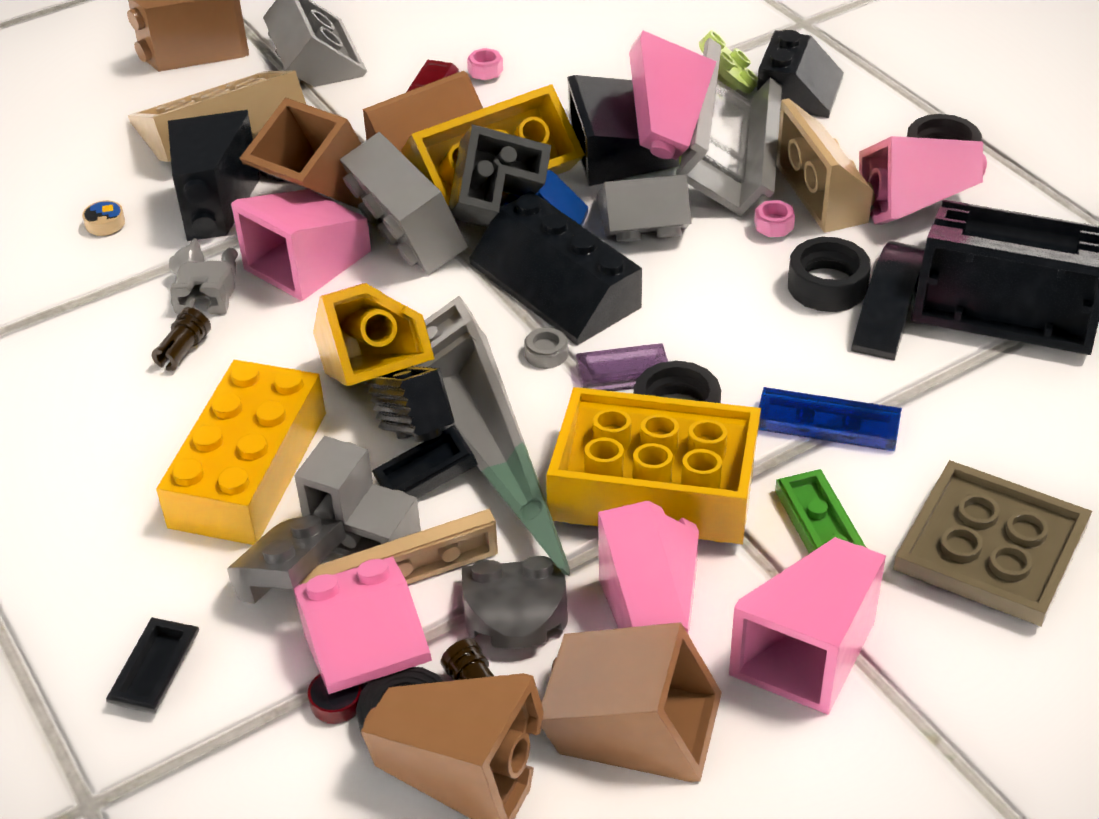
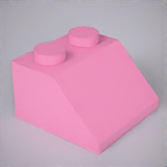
M393 556L386 559H371L363 562L356 568L337 574L319 575L293 589L305 639L328 694L432 661L407 581Z

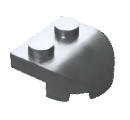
M306 515L288 519L273 527L227 568L230 583L234 587L237 598L241 601L255 604L271 588L294 589L346 539L342 520L320 519L317 515Z
M532 556L521 562L509 563L483 560L476 562L472 566H461L465 626L471 638L481 633L490 636L493 647L517 649L543 644L546 641L547 631L554 627L565 630L568 624L565 574L561 572L551 558Z

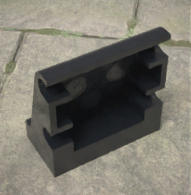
M943 199L934 224H932L927 236L911 322L1091 355L1099 324V226Z

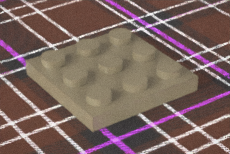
M949 460L897 552L893 570L1042 627L1089 525L1093 511Z

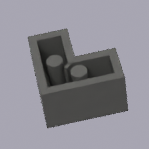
M472 124L459 144L448 206L454 219L486 227L499 213L502 192L522 196L530 191L536 194L546 182L551 145Z

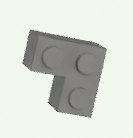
M324 436L294 475L302 516L317 515L320 519L342 520L346 539L333 552L347 556L421 531L417 497L408 495L400 490H392L373 484L369 451L366 448L351 442H344Z

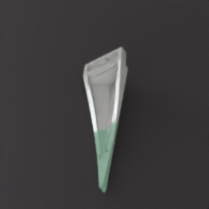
M457 296L424 320L435 359L414 365V367L440 368L455 421L453 424L445 426L446 429L452 425L456 426L474 454L478 463L476 466L563 574L570 576L568 561L487 336L481 330L467 304L460 296Z

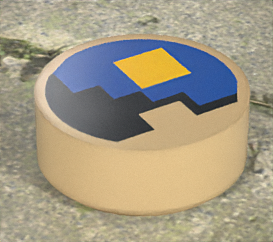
M103 200L92 203L82 213L85 228L93 235L107 236L114 234L125 224L123 208L115 201Z

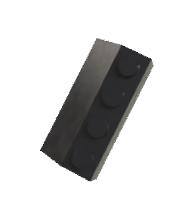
M532 191L500 207L499 213L490 222L469 257L470 265L553 328L563 332L577 346L642 308V267Z

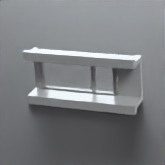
M708 38L704 44L703 56L717 62L689 148L681 155L680 167L676 170V175L687 174V184L741 217L762 194L770 198L775 192L782 85L769 78L756 94L748 100L717 79L721 45Z

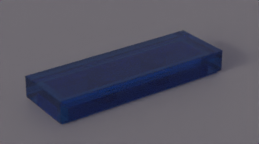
M763 387L759 404L761 413L758 430L895 452L902 408Z

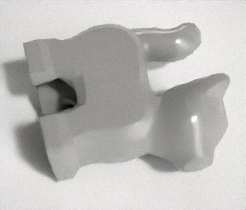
M194 238L188 246L179 249L174 256L170 257L169 269L176 274V283H173L170 288L171 304L176 314H179L185 307L193 308L195 301L198 299H208L211 301L207 308L210 314L227 313L229 297L235 290L237 250L229 247L222 253L221 261H205L198 239Z

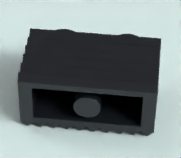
M411 366L367 380L365 383L370 386L368 393L373 395L370 400L375 403L373 410L378 412L375 419L381 421L378 427L382 430L396 432L398 439L414 436L415 442L428 441L443 434L441 428L455 422L440 368Z

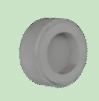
M554 328L536 329L530 332L524 340L525 358L531 365L538 368L557 367L568 358V338L563 332Z

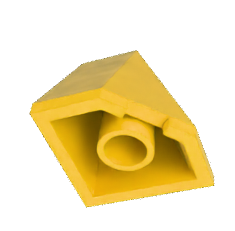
M358 284L319 297L313 334L325 374L340 383L351 386L435 359L423 315L385 295L369 284Z

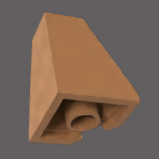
M525 673L388 687L378 705L367 714L361 734L374 765L470 819H515L531 789L534 767L526 765L530 753L529 735L540 734L544 710L534 676Z

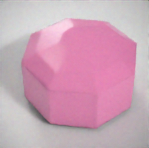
M482 48L474 50L467 58L468 72L475 79L486 81L497 78L504 70L503 57L494 49Z
M781 200L764 201L755 208L754 223L756 231L768 237L786 236L794 229L795 214L793 206Z

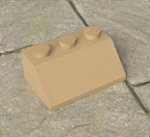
M789 98L781 100L776 166L819 227L826 233L869 223L871 206L875 202V193L871 183L866 182L857 170L854 161L849 160L840 148L837 139L832 138L819 121Z

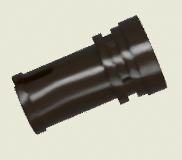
M183 308L177 315L176 320L171 324V331L159 346L152 351L151 356L154 362L163 368L169 359L170 362L167 364L166 370H175L191 347L198 345L201 339L205 338L210 332L211 323L209 319L195 308Z
M465 638L452 644L443 653L440 660L442 668L447 675L452 677V680L494 676L488 668V659L482 653V649L476 640L472 638Z

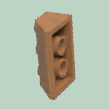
M463 70L364 108L363 117L366 140L380 132L402 153L401 149L411 134L483 109V106L469 75Z

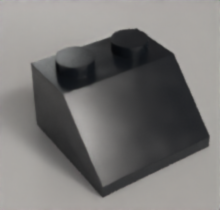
M775 30L758 68L757 91L769 78H772L782 85L781 100L789 98L808 114L829 118L843 81L844 72L811 35L800 34L795 30Z

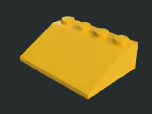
M573 387L546 474L547 506L552 520L569 524L598 526V512L650 501L662 507L665 515L677 521L684 518L696 524L699 530V539L743 545L761 408Z

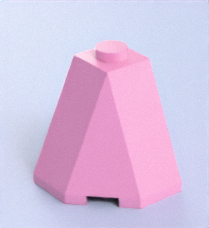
M642 30L629 51L639 144L650 149V152L656 157L677 160L689 148L717 61Z
M891 136L859 151V173L866 182L871 183L875 193L874 209L871 210L870 216L876 225H883L900 219L982 183L987 168V159L983 154V141Z
M650 501L598 512L599 582L618 628L681 622L689 635L698 562L699 530L696 524L684 518L677 521L665 515L662 507Z

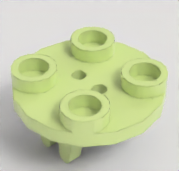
M710 30L698 44L702 53L708 38L721 45L717 79L735 91L739 89L744 93L750 94L757 87L758 77L747 68L751 61L741 50L737 48L733 51L729 50L721 36L715 31ZM716 96L719 102L723 101L721 98Z

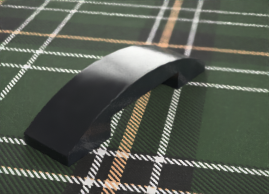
M888 241L885 244L865 296L851 351L895 361L904 334L906 318L919 282L925 247Z

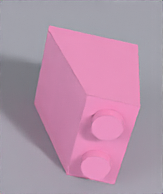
M310 189L241 198L231 203L244 270L301 301L308 298L371 252L367 218Z
M834 537L740 598L734 607L729 675L829 715L875 623L886 555Z

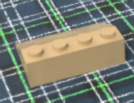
M262 71L127 116L132 126L160 161L170 162L169 120L248 110L254 139L285 97L306 104L296 71Z

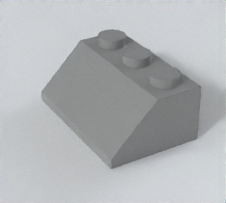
M275 0L263 16L269 31L267 34L273 40L276 47L275 52L281 58L284 65L283 71H296L299 82L303 80L311 86L317 87L363 77L367 73V69L342 19L314 1Z

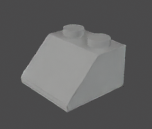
M687 174L604 182L597 194L605 236H616L617 242L637 241L641 239V233L657 232V238L677 237L682 235L681 229H686L692 224Z

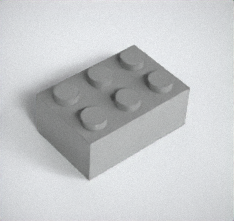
M380 132L340 159L347 172V175L343 177L346 186L356 198L360 197L363 201L358 205L361 213L371 225L376 222L379 223L377 227L380 233L391 246L396 242L399 244L397 248L400 254L411 267L417 263L429 276L468 247L442 192Z

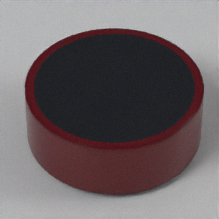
M318 674L308 687V699L313 715L317 719L331 724L343 723L357 715L356 707L362 691L361 684L328 694L322 677Z

